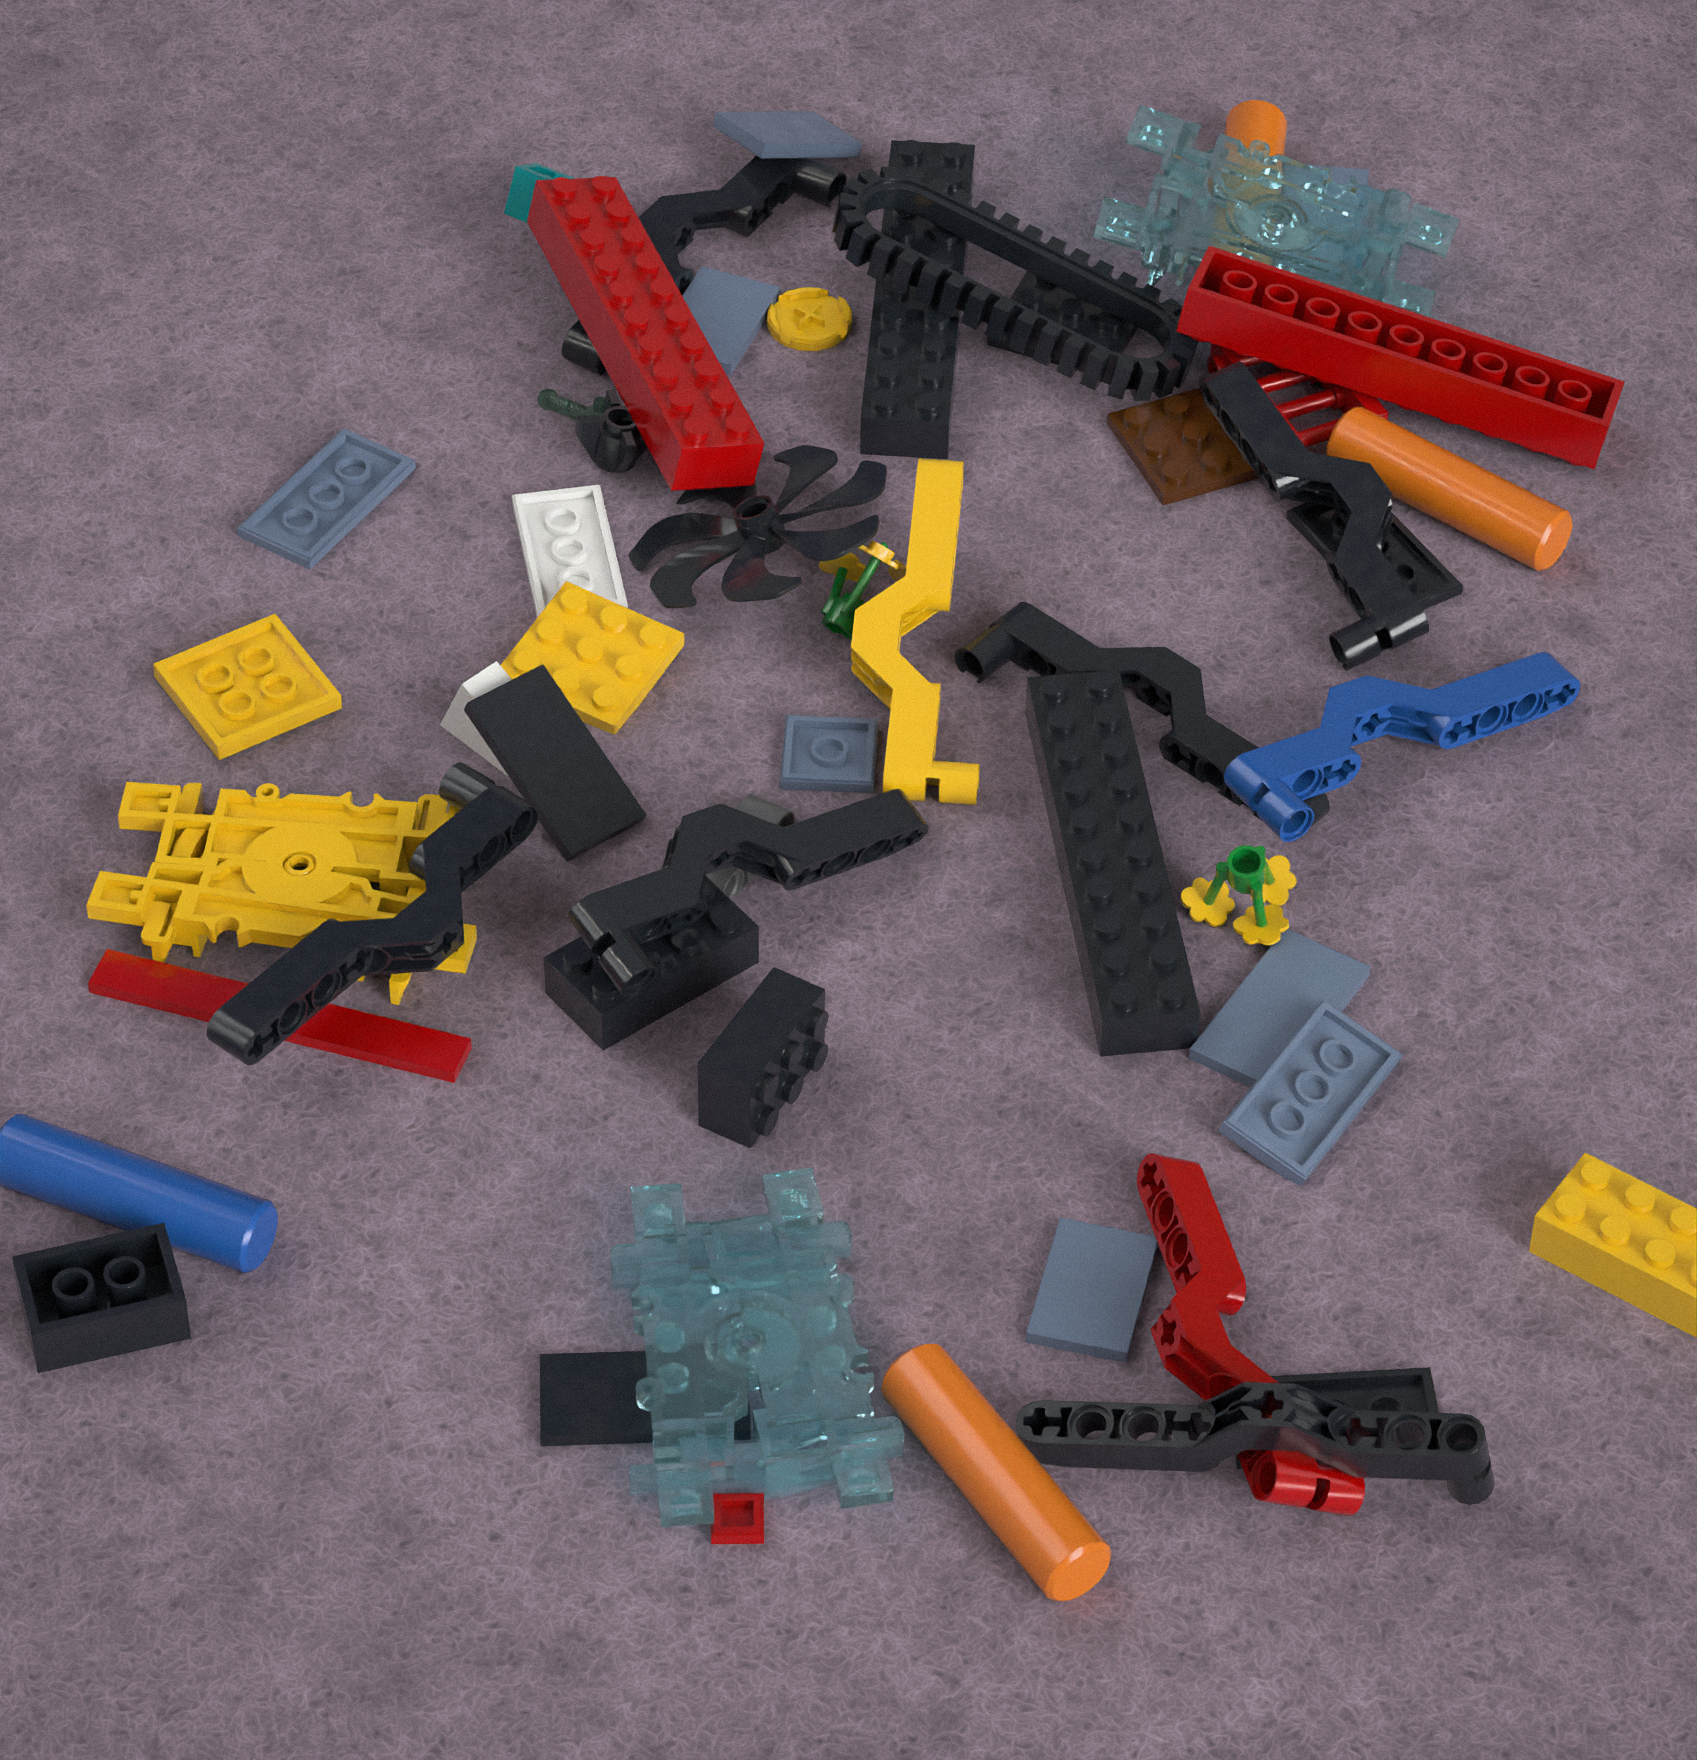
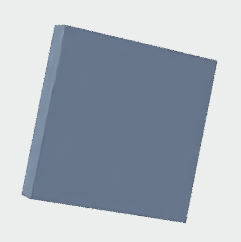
M786 715L780 789L874 793L878 719Z

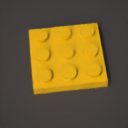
M566 581L500 666L513 680L543 664L584 723L615 735L683 648L684 633Z
M272 614L153 664L155 679L218 760L342 709L341 694L276 614Z

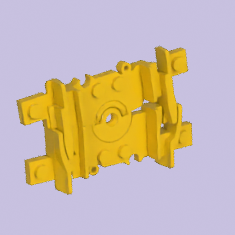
M126 782L118 813L119 829L162 832L155 862H152L147 877L100 871L86 904L88 918L143 926L141 932L142 943L151 946L153 960L163 963L166 962L172 944L191 946L193 956L201 957L207 938L212 943H216L218 935L227 930L237 932L239 947L250 943L293 948L329 919L335 918L342 922L394 918L426 891V882L409 873L408 863H410L414 851L422 841L460 810L450 804L448 809V802L440 798V795L434 794L422 795L417 803L384 800L378 793H375L373 795V802L364 807L353 804L352 792L350 791L339 797L290 793L280 799L279 788L274 784L265 783L256 789V797L250 796L245 790L220 788L216 809L212 815L203 814L204 797L202 783H188L184 785L181 794L180 785ZM296 867H307V868L304 869V870H294V869H293V868H296ZM370 882H379L380 891L372 889ZM463 924L465 944L435 968L436 970L466 974L477 940L476 925ZM412 973L391 974L389 980L391 1004H400L403 992L410 981ZM361 976L357 981L364 982L366 976Z

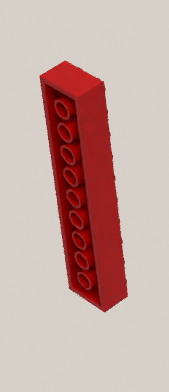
M596 176L594 178L568 179L559 177L551 180H536L527 223L670 490L754 485L765 443L617 178Z
M1210 245L1187 289L1176 332L1188 335L1196 341L1216 344L1228 348L1238 355L1252 356L1270 362L1280 369H1291L1313 376L1320 382L1334 383L1362 394L1395 403L1402 409L1416 410L1437 417L1447 424H1458L1480 431L1487 437L1501 438L1522 445L1529 451L1543 452L1564 459L1569 464L1586 466L1592 469L1596 467L1625 381Z

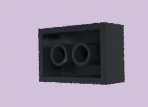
M775 967L771 969L698 1062V1120L700 1127L747 1148H751L760 1135L767 1137L772 1133L778 1120L779 1110L786 1102L793 1104L797 1100L803 1088L806 1075L810 1070L814 1072L819 1071L826 1060L828 1045L825 1044V1028L829 1014L825 1011L824 988Z
M165 1223L12 1256L18 1297L38 1373L191 1339L186 1298Z

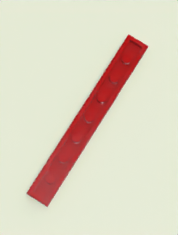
M106 949L88 981L89 993L210 1022L214 1013L249 983ZM330 1003L285 1040L455 1083L472 1049L471 1038Z

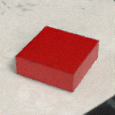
M711 1493V1544H764V1493Z

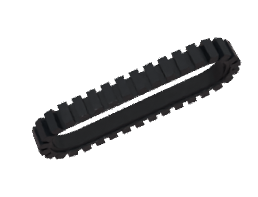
M881 167L879 175L873 169H868L860 172L857 180L851 178L844 185L833 221L832 232L836 233L834 241L839 251L848 250L846 259L856 268L869 262L867 275L881 282L887 274L893 276L890 287L905 294L911 286L917 288L914 299L928 306L934 298L940 300L937 311L952 318L958 310L964 312L961 323L976 330L983 321L988 324L985 332L986 336L999 342L1005 334L1012 336L1009 344L1010 348L1023 354L1029 346L1036 348L1033 360L1047 366L1055 358L1059 360L1057 372L1071 378L1079 370L1083 372L1080 384L1094 391L1101 382L1108 384V396L1123 399L1125 391L1128 389L1134 401H1150L1152 392L1158 398H1163L1172 394L1174 387L1179 389L1185 382L1198 341L1188 335L1176 332L1183 306L1173 298L1160 303L1158 300L1161 290L1147 283L1140 292L1135 289L1138 278L1123 272L1116 280L1111 277L1114 266L1099 260L1094 267L1088 265L1090 254L1076 248L1069 256L1064 253L1067 245L1066 242L1052 236L1045 244L1041 242L1043 230L1029 224L1021 232L1017 230L1019 218L1006 212L998 220L994 218L997 207L982 200L974 208L970 206L973 195L958 189L953 196L947 194L949 183L938 177H935L929 185L922 183L924 172L908 168L906 178L900 176L897 167ZM886 208L903 210L920 216L1143 329L1157 339L1164 352L1159 356L1147 359L1128 357L1114 352L885 236L872 227L866 215L873 210Z

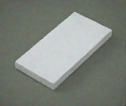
M600 485L512 495L513 510L537 618L566 581L628 608Z

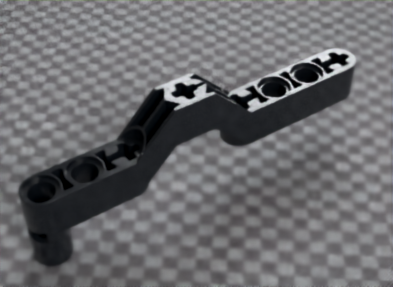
M756 155L721 189L661 196L638 218L681 295H683L693 280V272L680 265L677 255L694 240L695 230L726 227L749 237L774 213L771 210L779 203L784 204L794 193L830 208L832 205L829 203L837 196L840 197L841 192H843L844 185L847 183V177L844 172L808 158L761 159ZM578 320L569 329L564 338L561 351L562 356L566 360L602 375L606 369L580 320Z
M1238 361L1201 378L1199 386L1205 403L1272 497L1278 502L1283 499H1290L1333 507L1346 525L1338 549L1326 554L1325 557L1326 565L1333 581L1361 619L1329 634L1332 651L1339 662H1343L1342 667L1348 671L1381 655V652L1387 649H1395L1428 633L1429 624L1423 608L1382 553L1394 519L1391 513L1393 508L1391 501L1392 492L1372 465L1366 462L1308 452L1243 362Z
M1019 602L989 625L988 630L981 631L956 650L954 656L958 669L962 673L967 671L977 677L978 680L976 682L978 683L983 682L1009 661H1012L1027 672L1033 670L1040 676L1119 670L1123 687H1135L1138 693L1137 699L1166 717L1170 715L1172 730L1164 735L1159 742L1160 751L1164 759L1200 782L1205 783L1207 781L1220 789L1217 793L1236 805L1240 806L1243 804L1248 807L1226 785L1224 774L1226 768L1237 756L1259 747L1206 715L1201 669L1167 647L1100 648L1027 602ZM1325 793L1303 800L1314 812L1312 826L1329 812V800ZM1256 812L1255 814H1253L1255 817H1257L1258 819H1260L1259 816L1257 815V812Z
M458 762L453 765L442 778L439 786L440 798L460 811L422 841L410 860V872L426 882V891L394 918L342 922L334 918L322 923L214 1013L207 1027L208 1040L248 1066L254 1065L361 976L428 972L434 970L465 944L461 893L531 835L538 821V808L505 787L496 786L493 780L464 762Z
M899 788L786 827L720 803L682 817L680 825L675 829L674 837L668 842L661 870L587 895L571 908L568 918L591 952L598 956L600 965L620 994L623 996L631 995L646 987L656 977L658 972L640 944L682 930L699 920L707 911L708 904L700 894L704 875L734 866L779 883L785 890H795L888 857L919 842L927 834L929 827L904 791Z
M1242 1382L1199 1405L1038 1400L1024 1405L1015 1419L1016 1431L1020 1440L1043 1465L1073 1468L1203 1472L1217 1467L1221 1461L1244 1450L1299 1451L1354 1477L1446 1480L1451 1496L1458 1502L1468 1505L1479 1504L1486 1500L1493 1492L1495 1485L1485 1429L1480 1420L1474 1416L1463 1413L1355 1410L1298 1384ZM1093 1431H1104L1096 1439H1084ZM1144 1433H1157L1148 1441L1136 1440ZM1385 1441V1448H1382L1381 1442ZM1409 1441L1421 1443L1412 1450L1400 1449L1402 1444Z

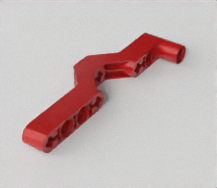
M1155 1153L1147 1154L1138 1169L1137 1188L1177 1293L1171 1299V1304L1163 1311L1158 1321L1150 1329L1164 1368L1205 1401L1242 1382L1279 1383L1230 1344L1219 1314L1231 1316L1240 1310L1246 1295V1281L1202 1167L1194 1161ZM1244 1450L1237 1454L1251 1492L1255 1499L1259 1501L1297 1508L1304 1507L1314 1511L1343 1516L1354 1515L1359 1511L1365 1496L1364 1478L1349 1476L1342 1470L1329 1464L1318 1463L1315 1458L1299 1451Z

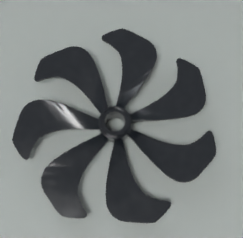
M801 445L785 450L773 457L775 462H781L790 467L788 480L775 505L769 496H757L756 480L754 485L685 490L676 504H687L702 498H715L730 505L734 509L736 519L691 512L667 517L655 523L645 532L628 554L634 568L641 571L645 569L658 553L668 547L691 541L711 540L675 556L654 573L650 580V588L661 605L665 608L695 606L697 601L692 593V585L695 580L709 568L735 553L737 554L732 559L723 576L721 589L724 596L734 602L763 601L779 598L802 584L801 577L779 576L770 573L764 564L765 555L775 552L786 543L805 557L814 561L835 560L845 556L876 536L880 520L878 515H873L847 527L826 531L785 530L784 523L823 511L866 504L876 499L885 489L887 479L886 465L875 461H862L853 477L832 493L797 512L780 515V512L807 486L832 469L838 461L836 452L826 448Z

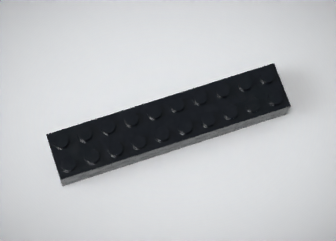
M891 140L888 167H897L900 176L906 178L908 168L924 172L921 182L928 185L935 177H938L950 184L947 192L950 196H953L958 189L973 195L975 145L956 142L934 143L918 142L916 140ZM884 208L882 234L965 276L967 240L920 216L903 210ZM887 274L881 282L876 280L861 410L860 454L948 459L962 311L958 310L951 318L937 311L940 303L939 299L934 298L928 306L914 299L916 287L911 286L905 294L890 287L893 276Z
M1119 670L1027 677L1025 714L1100 1057L1190 1049L1198 1039L1200 1009Z

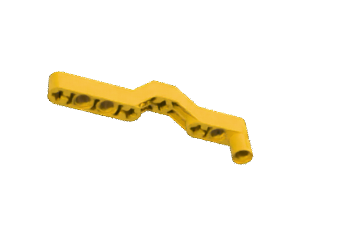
M919 458L906 574L903 578L855 610L851 642V672L890 709L883 793L899 788L904 791L909 800L925 801L927 785L939 786L940 803L977 805L980 764L935 761L941 683H930L900 654L902 636L937 612H950L963 491L964 461Z

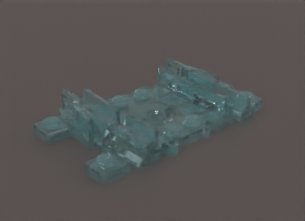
M1140 105L1128 131L1125 143L1162 156L1163 160L1160 170L1164 171L1163 175L1155 174L1146 208L1104 197L1093 238L1141 251V264L1145 268L1150 269L1146 284L1155 286L1166 272L1178 275L1175 285L1181 287L1187 266L1191 265L1198 268L1210 245L1423 316H1431L1436 291L1395 280L1399 258L1405 244L1446 258L1460 219L1416 203L1409 210L1408 208L1411 203V196L1396 189H1388L1386 192L1359 183L1353 175L1350 176L1347 183H1337L1330 177L1331 167L1319 169L1280 154L1269 156L1270 146L1261 140L1252 141L1248 149L1241 140L1220 133L1214 148L1207 152L1195 149L1201 124L1195 122L1186 123L1185 120ZM1162 187L1161 195L1156 208L1157 198L1159 195L1160 188ZM1364 259H1367L1366 264L1362 268ZM1387 259H1388V262H1387V265H1386L1384 274H1383V276H1382V273H1383V270H1384L1386 261H1387Z
M812 1167L762 1175V1188L768 1214L709 1223L708 1221L685 1222L681 1183L631 1187L635 1243L618 1244L611 1248L612 1289L637 1288L631 1294L632 1309H640V1314H647L643 1316L635 1315L633 1317L634 1332L644 1338L647 1377L642 1378L636 1384V1402L641 1409L651 1411L654 1464L629 1466L630 1495L658 1494L661 1527L714 1524L713 1489L764 1488L765 1499L798 1494L834 1482L841 1509L893 1501L894 1488L887 1460L903 1457L904 1430L902 1422L898 1417L874 1418V1409L870 1397V1392L874 1389V1373L858 1374L852 1371L857 1367L868 1366V1350L857 1344L848 1310V1305L854 1300V1280L849 1275L837 1274L836 1259L851 1257L852 1233L849 1224L844 1221L823 1223V1208ZM744 1340H755L758 1342V1344L752 1347H746L742 1345L740 1342ZM749 1391H759L763 1409L753 1410V1443L735 1444V1422L748 1415ZM815 1442L822 1443V1447L800 1450Z

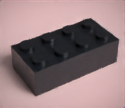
M706 875L703 876L700 894L708 904L704 915L695 923L682 930L640 944L658 970L656 977L640 991L627 996L621 995L600 965L598 956L591 952L582 937L573 940L544 957L545 993L603 1051L759 963V926Z

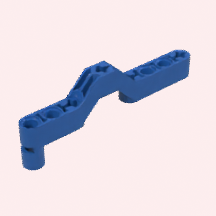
M1540 652L1434 689L1366 675L1329 688L1319 728L1237 756L1226 768L1224 782L1251 810L1257 812L1259 818L1282 841L1292 842L1301 838L1312 826L1314 820V812L1303 800L1340 788L1354 779L1359 772L1361 758L1351 748L1352 746L1388 734L1437 745L1446 750L1542 718L1573 703L1580 691V682L1547 652Z

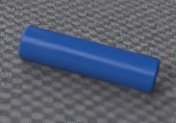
M25 1114L14 1115L0 1128L1 1187L125 1231L165 1223L171 1247L243 1273L251 1272L259 1267L270 1251L277 1231L278 1215L275 1205L268 1199Z

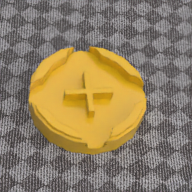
M801 287L786 291L778 296L777 303L774 305L771 303L767 313V328L772 337L786 347L800 351H819L834 347L845 340L852 329V310L845 299L839 295L838 300L829 296L828 290L818 287Z

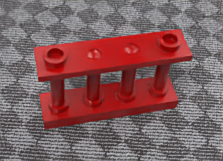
M1211 343V353L1207 358V368L1209 374H1212L1238 361L1243 362L1246 367L1267 362L1252 356L1238 355L1228 348ZM1288 369L1256 379L1267 396L1268 393L1306 381L1312 384L1319 383L1324 391L1279 405L1272 401L1305 448L1328 441L1339 419L1298 432L1289 422L1290 419L1331 407L1333 410L1340 408L1344 414L1352 408L1363 407L1388 420V411L1376 397L1362 394L1334 383H1323L1316 380L1313 376Z

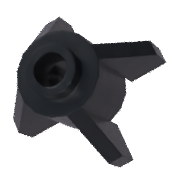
M615 389L606 391L604 415L601 417L599 415L577 416L575 427L577 437L592 461L605 471L624 473L631 470L635 466L636 460L648 448L628 409L620 406Z

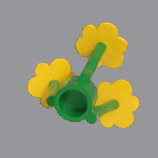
M871 540L868 547L864 545L858 547L859 550L871 556L867 566L859 563V558L852 553H848L835 560L820 561L819 568L835 576L829 599L821 611L825 616L822 624L829 631L842 633L845 635V638L852 640L855 610L865 603L860 597L880 562L889 566L888 573L895 582L905 576L906 565L904 566L898 560L891 561L895 553L888 549V545L885 542L879 544ZM850 579L857 582L851 593L845 592L839 598L845 581Z
M1242 845L1230 852L1227 862L1216 864V875L1213 880L1208 883L1204 878H1196L1192 882L1191 887H1187L1182 891L1180 901L1184 907L1190 909L1189 916L1193 921L1202 922L1205 920L1210 926L1220 927L1227 920V914L1231 913L1235 908L1234 900L1228 897L1229 887L1224 882L1228 880L1229 885L1235 891L1241 894H1250L1253 901V906L1245 910V915L1234 920V931L1242 935L1243 941L1246 944L1273 945L1281 939V932L1289 928V921L1283 917V910L1280 905L1287 902L1289 898L1288 890L1295 887L1297 879L1290 872V863L1286 857L1276 855L1268 861L1266 849L1263 846ZM1268 901L1270 903L1264 906V902Z

